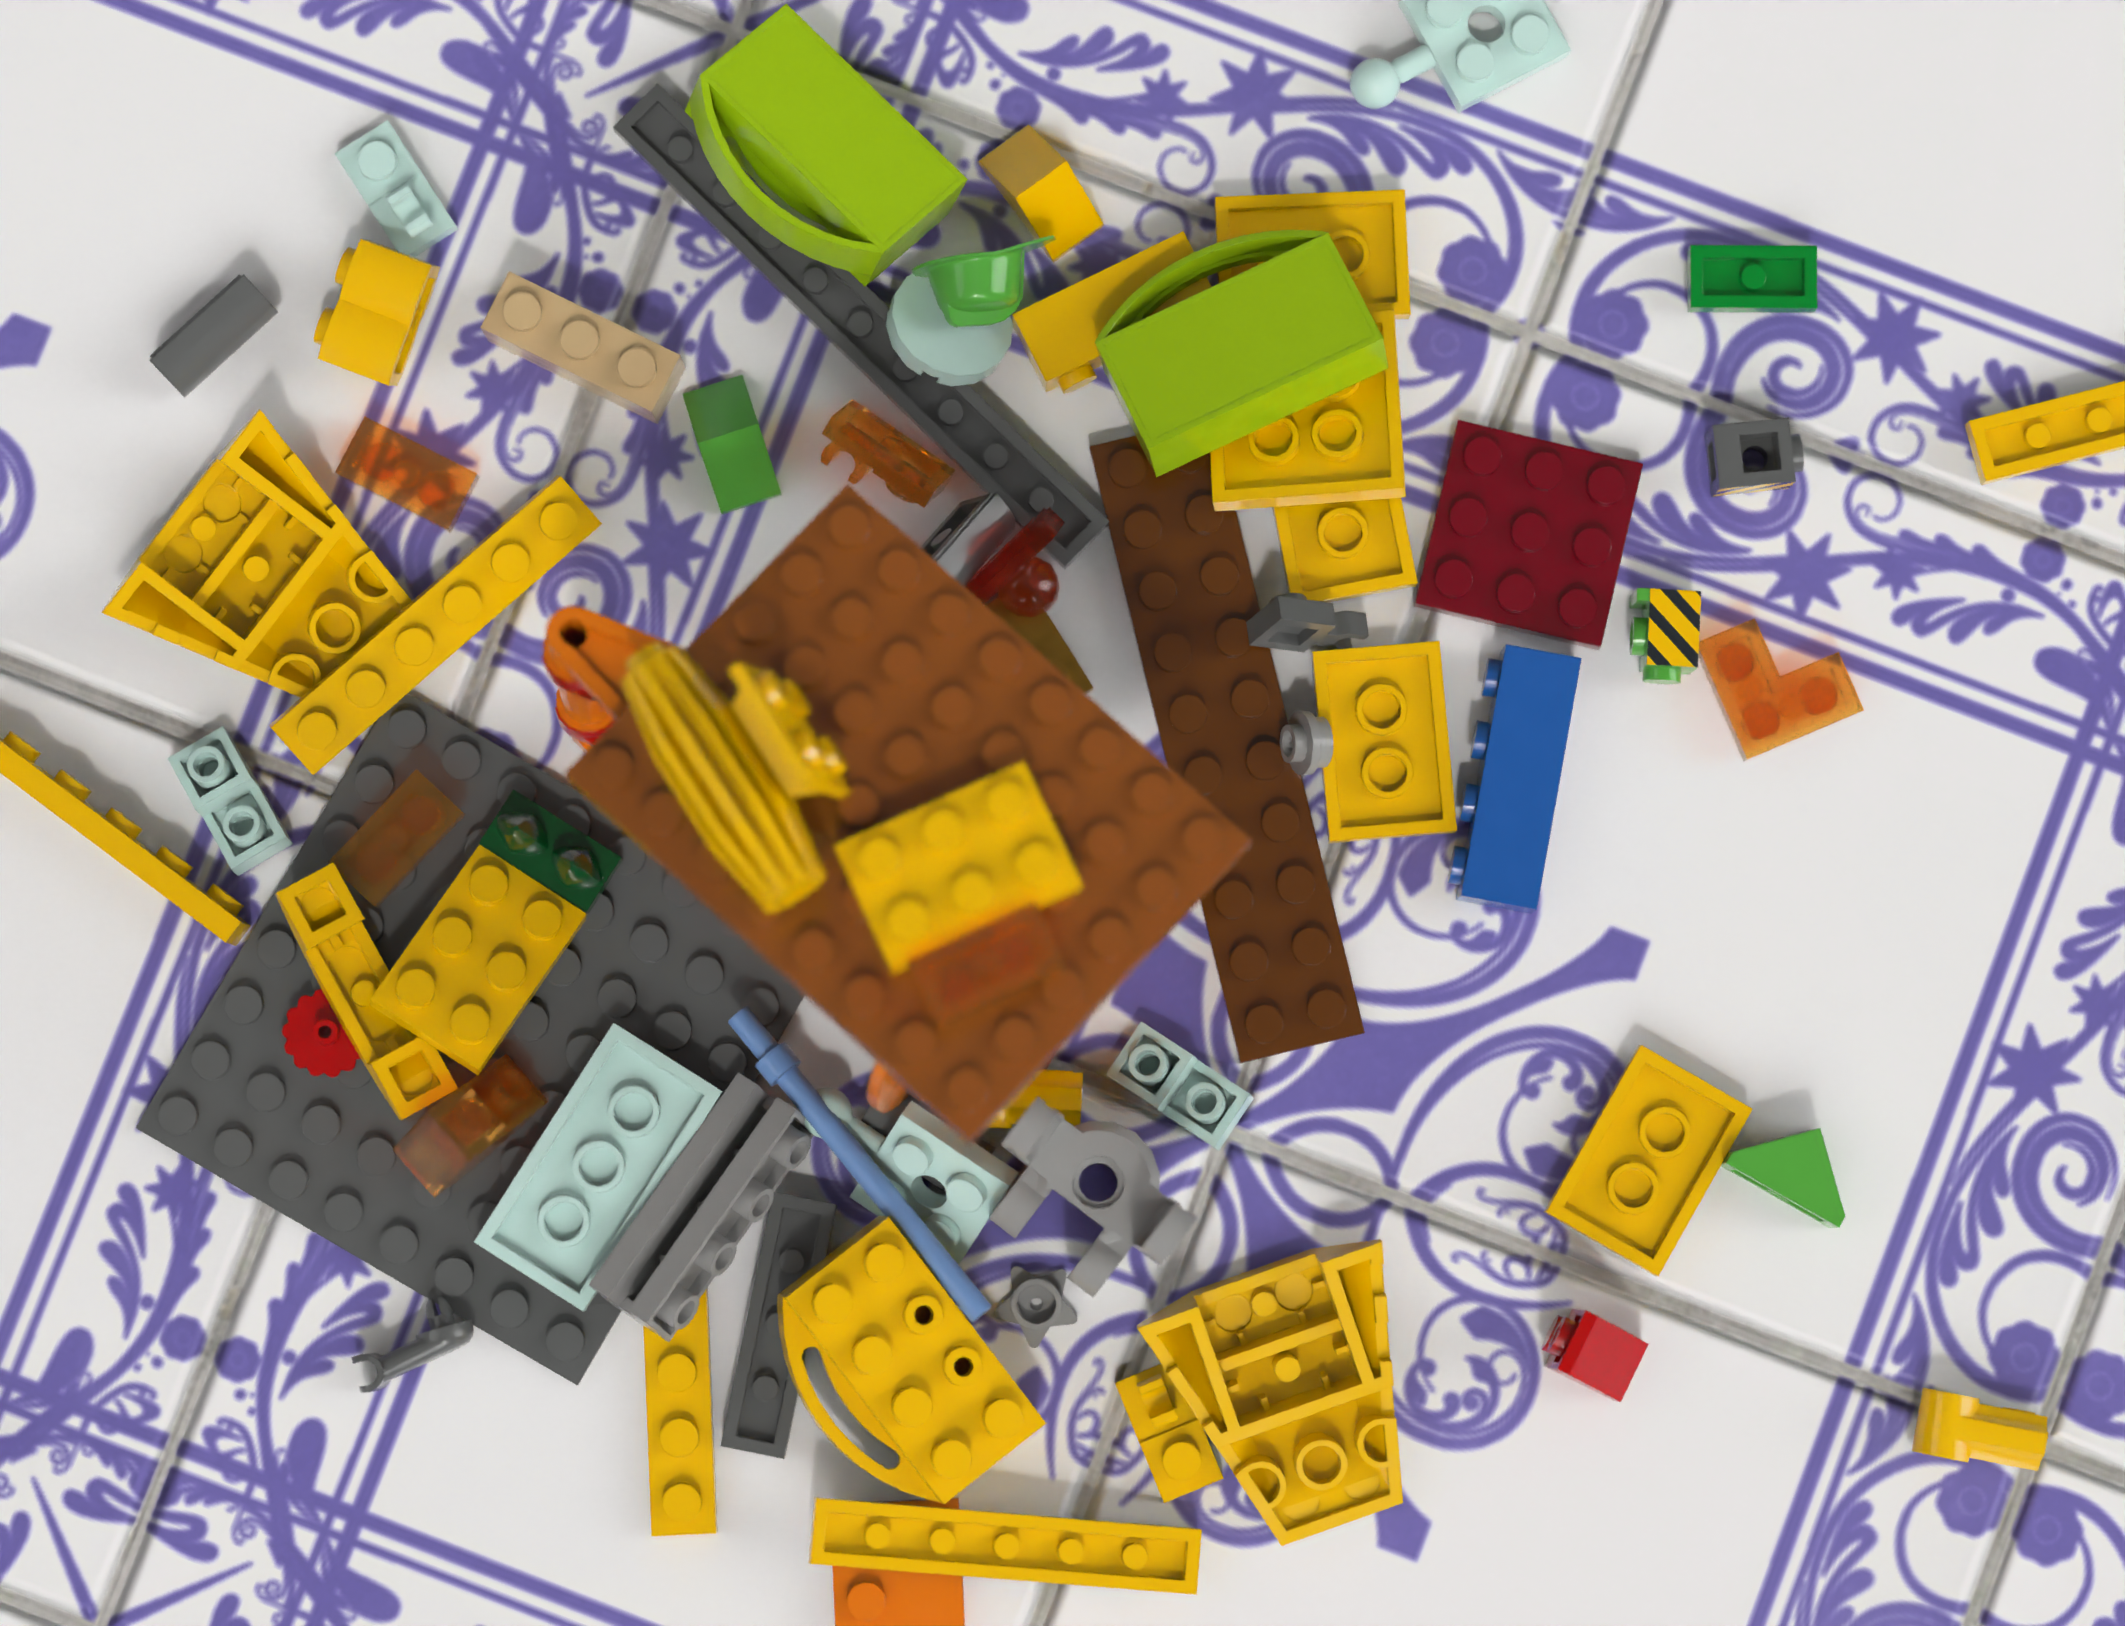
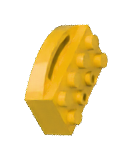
M887 1216L876 1217L777 1295L779 1335L784 1359L792 1382L805 1408L825 1436L854 1464L875 1478L903 1492L946 1504L1046 1424L896 1225ZM815 1347L819 1351L825 1371L836 1393L849 1412L875 1438L898 1454V1463L895 1467L885 1468L868 1457L832 1421L819 1401L802 1360V1354L806 1348Z

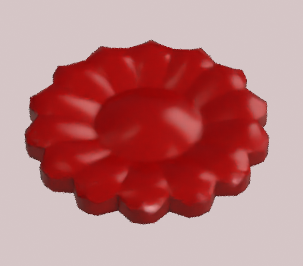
M322 989L316 990L313 996H301L298 999V1006L287 1011L288 1023L282 1027V1035L287 1039L284 1045L286 1053L294 1056L296 1067L300 1069L307 1068L310 1075L315 1077L325 1073L330 1078H335L342 1070L352 1071L356 1067V1061L361 1058L340 1024Z

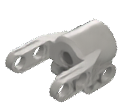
M1037 1097L1002 1143L1006 1150L1028 1167L989 1219L1016 1238L1052 1189L1104 1229L1067 1278L1091 1297L1096 1295L1132 1246L1156 1264L1162 1266L1197 1220L1195 1215L1181 1208L1182 1205L1174 1199L1167 1198L1159 1192L1160 1173L1152 1150L1137 1133L1115 1122L1087 1121L1073 1126L1064 1119L1062 1114L1055 1109L1052 1110L1046 1105L1045 1101ZM1093 1164H1104L1110 1167L1117 1179V1188L1114 1194L1108 1200L1102 1202L1086 1198L1079 1187V1177L1082 1171Z

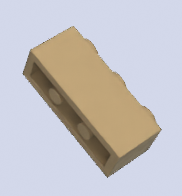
M510 271L480 327L489 342L656 424L659 423L686 369L681 355Z

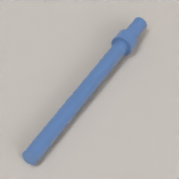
M748 1006L738 1011L730 1018L728 1024L759 1060L755 1065L758 1071L771 1086L778 1084L881 1212L892 1220L972 1323L979 1319L992 1307L991 1304L847 1127L827 1107L820 1094L798 1069V1066L801 1064L799 1058L786 1042L780 1044L776 1042Z

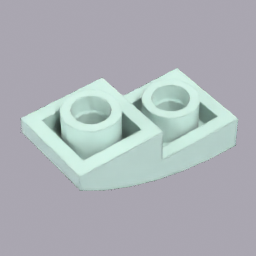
M223 726L168 758L195 810L203 817L228 865L237 876L293 845L264 791Z
M1142 1021L1106 1073L1109 1078L1218 1151L1254 1099L1251 1094L1199 1061L1194 1055Z

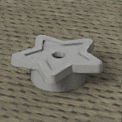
M1018 1266L1011 1269L1012 1295L994 1311L995 1318L1020 1324L1029 1346L1037 1348L1051 1326L1069 1325L1077 1322V1315L1062 1299L1067 1273L1065 1270L1059 1269L1037 1278ZM1039 1298L1042 1300L1043 1306L1040 1310H1033L1031 1308L1030 1302L1032 1299Z

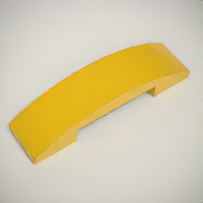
M334 862L275 893L288 924L330 1006L365 1067L399 1120L405 1119L457 1090L458 1087L435 1047L370 1006L371 997L388 975L389 970L364 927L362 921L365 918Z

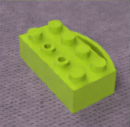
M787 4L782 6L699 75L684 111L694 121L698 139L715 175L747 215L787 246L812 259L849 271L864 287L950 213L968 180ZM744 170L756 181V183L767 193V195H765L757 187V185L748 177Z
M1279 230L1243 235L1215 243L1187 255L1157 273L1131 294L1112 315L1095 340L1104 372L1156 477L1388 369L1383 337L1328 232L1314 230ZM1265 261L1149 316L1162 303L1202 278L1225 269Z

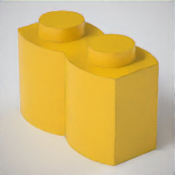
M360 239L356 249L348 247L341 257L335 276V282L343 285L335 309L330 307L324 309L315 329L314 342L321 345L318 359L388 386H397L410 357L418 327L431 299L440 267L370 240Z

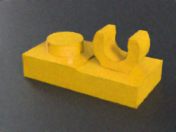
M1161 1363L1115 1382L1164 1503L1224 1479L1200 1421L1180 1394Z

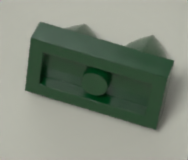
M514 789L479 842L483 847L590 913L624 860Z

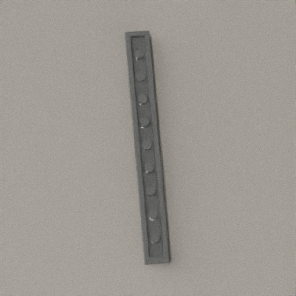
M657 83L613 127L614 132L986 494L997 493L1012 511L1015 522L1063 569H1066L1108 527L1109 520L969 385L948 386L936 383L937 377L930 376L924 371L920 376L908 368L892 348L886 328L889 307L867 286L864 287L849 271L812 259L787 246L747 215L715 175L698 139L694 121L684 112L685 109ZM744 170V172L757 185V187L765 195H767V193L756 183V181Z

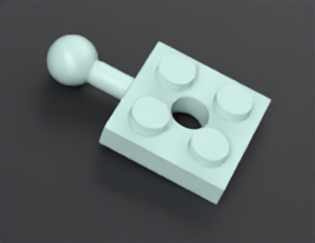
M1400 0L1398 5L1421 46L1391 62L1380 58H1370L1362 61L1351 74L1350 89L1355 100L1364 107L1371 109L1383 108L1397 97L1401 83L1434 68L1459 113L1568 57L1571 49L1544 0ZM1479 12L1493 15L1501 25V36L1492 42L1477 40L1469 31L1468 18Z
M830 1087L816 1089L827 1107L842 1121L959 1265L1019 1172L973 1142L969 1146L943 1121L912 1100L886 1138L857 1117L852 1116L851 1103L844 1093ZM805 1118V1128L812 1135L821 1138ZM926 1175L937 1179L944 1186L946 1194H937L928 1189L923 1183L921 1176ZM858 1183L850 1198L875 1215L885 1216Z

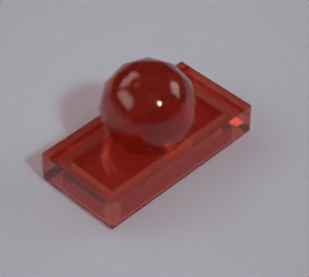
M1050 507L1048 509L1043 508L978 570L965 585V588L983 604L998 592V597L1005 609L1018 617H1036L1049 611L1058 599L1060 589L1058 575L1050 563L1036 555L1053 540L1065 522Z

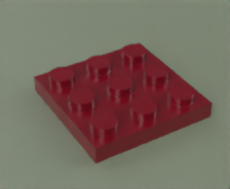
M1458 420L1455 426L1413 607L1599 650L1604 637L1643 463Z

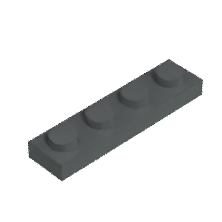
M774 1192L721 1446L785 1459L798 1392L792 1382L784 1359L779 1335L777 1295L827 1256L837 1209L836 1204ZM806 1348L802 1354V1360L804 1364L808 1348Z

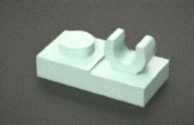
M388 120L334 153L397 251L415 257L458 230Z

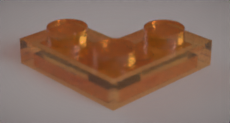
M1755 618L1699 641V661L1743 762L1864 711L1839 652L1780 676Z

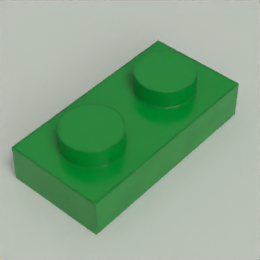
M1690 245L1687 249L1688 312L1814 313L1817 309V246Z

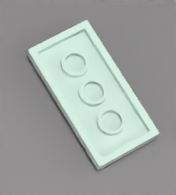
M613 1023L474 1242L578 1309L586 1311L597 1293L589 1286V1283L724 1092Z

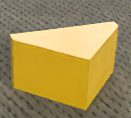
M1029 124L978 161L980 167L1035 240L1052 235L1056 237V240L1041 247L1052 263L1056 262L1104 226L1067 160Z

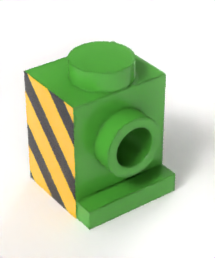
M1637 588L1630 595L1629 608L1642 609V617H1632L1629 637L1630 655L1640 656L1639 672H1643L1642 682L1681 683V674L1690 675L1698 668L1701 591Z

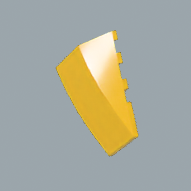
M259 409L213 460L143 550L101 613L301 698L412 600Z
M1381 1239L1312 1248L1193 1290L1136 1325L1281 1546L1403 1503Z

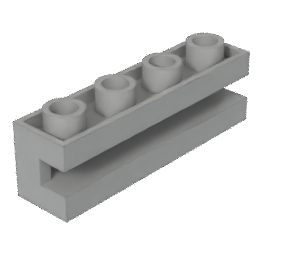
M737 1073L591 1280L589 1286L613 1306L667 1342H670L677 1330L687 1326L693 1319L699 1307V1299L714 1277L721 1275L731 1265L736 1255L737 1245L752 1223L762 1219L768 1212L774 1199V1192L789 1170L799 1166L807 1156L811 1146V1139L814 1135L805 1128V1117L793 1106L778 1097L773 1099L758 1084Z

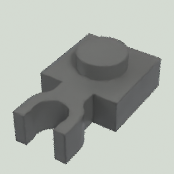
M1285 593L1275 596L1269 601V604L1246 622L1249 645L1296 652H1305L1313 645L1324 646L1328 650L1352 648L1351 638L1364 640L1369 636L1366 613L1355 611L1334 612L1333 603L1307 600V597L1300 593Z

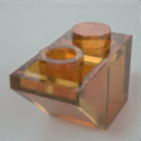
M505 1054L480 1072L479 1075H476L428 1110L392 1150L430 1194L436 1198L478 1166L549 1101L513 1060Z

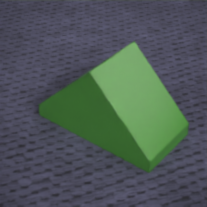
M743 375L682 394L721 514L723 515L781 496L782 493Z
M1821 1128L1803 1131L1730 1151L1721 1167L1828 1228H1839L1846 1217Z

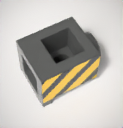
M1789 418L1712 425L1704 435L1711 497L1789 489L1796 482L1795 472L1803 471L1804 455L1802 440L1799 434L1790 433ZM1756 450L1762 454L1764 466L1761 470L1753 471L1744 465L1743 453L1745 451Z

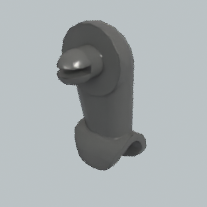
M438 1296L441 1315H439L433 1298H430L426 1305V1315L431 1331L416 1335V1340L385 1355L369 1353L351 1357L353 1364L370 1361L377 1369L376 1380L371 1385L359 1386L360 1393L379 1391L385 1388L392 1379L470 1342L474 1333L472 1321L467 1320L455 1323L451 1305L443 1296Z

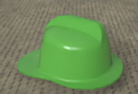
M1054 235L999 251L944 257L917 265L912 269V273L915 276L929 279L937 304L949 325L956 328L989 326L1006 320L1017 310L1023 298L1024 253L1049 244L1056 240V237Z

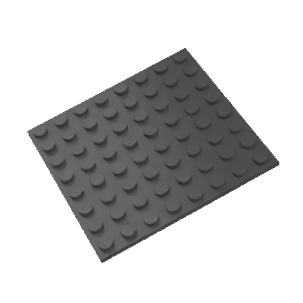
M407 693L374 724L143 1114L136 1129L428 1299L433 1298L436 1304L439 1305L438 1296H443L450 1303L455 1315L466 1321L471 1320L474 1326L578 1386L620 1315L621 1310L609 1303L599 1293H596L586 1311H582L474 1242L613 1023L725 1092L737 1073L742 1074L754 1083L760 1074L755 1067L759 1060L728 1024L730 1018L748 1006L778 1043L805 996L583 794ZM513 789L624 859L590 913L576 906L587 913L586 921L480 1074L476 1075L437 1049L458 1087L454 1092L400 1121L361 1059L356 1061V1067L352 1071L342 1070L335 1078H330L325 1073L315 1077L310 1075L307 1068L300 1069L296 1067L294 1056L286 1053L284 1045L287 1039L282 1035V1027L288 1023L287 1011L298 1006V999L301 996H313L315 991L321 989L281 909L275 895L278 891L334 862L365 918L362 921L364 927L390 972L479 846L480 840Z

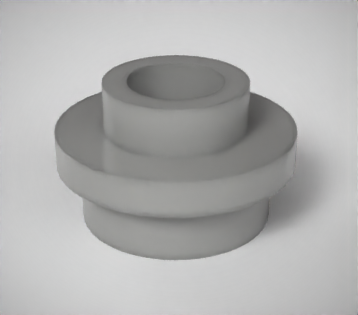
M1296 711L1293 713L1288 725H1284L1280 734L1281 755L1285 762L1290 763L1296 774L1311 775L1317 768L1327 767L1332 759L1333 734L1331 726L1325 717H1315L1310 711Z

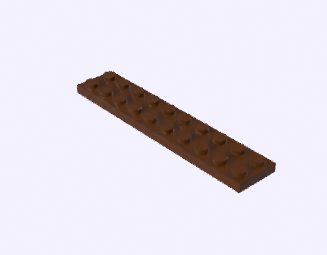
M1136 435L1089 446L1105 517L1109 520L1108 530L1166 765L1251 839L1250 848L1200 900L1239 1064L1364 1034L1365 1031L1302 777L1294 772L1290 763L1284 761L1280 751L1281 730L1284 725H1288V720L1270 648L1249 645L1246 622L1260 611L1236 510H1214L1210 452L1156 477Z

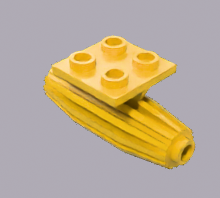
M656 642L633 654L626 662V667L629 671L625 674L626 677L621 680L622 687L653 761L711 852L766 913L780 912L782 909L788 908L797 901L804 899L821 885V882L826 878V874L793 798L824 793L841 800L852 791L841 773L848 769L843 756L826 735L817 738L804 717L811 713V708L801 691L788 678L781 682L769 670L762 672L738 662L728 669L740 688L733 703H731L679 646H669L664 649L660 642Z

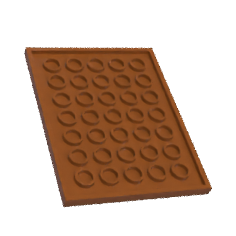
M848 483L684 650L731 703H733L740 688L728 669L738 662L762 672L769 670L781 682L786 678L790 679L801 691L811 708V713L804 718L816 737L820 738L822 735H826L846 761L848 769L841 773L852 792L840 800L824 793L793 798L826 874V878L821 882V885L794 905L786 907L777 913H766L716 858L653 761L631 706L564 773L570 784L969 1146L1251 845L1249 837ZM1024 761L1083 883L1082 891L892 975L838 861L834 845Z

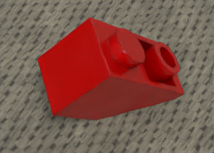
M1572 1309L1568 1317L1556 1316L1544 1339L1541 1350L1550 1354L1544 1365L1545 1367L1613 1401L1621 1402L1649 1344L1587 1310Z

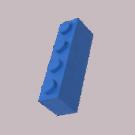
M1508 644L1500 651L1499 660L1488 658L1481 695L1492 697L1488 722L1477 720L1470 752V758L1481 760L1477 784H1465L1459 813L1460 821L1470 822L1465 847L1454 846L1448 874V883L1458 885L1456 900L1529 914L1537 910L1582 658Z

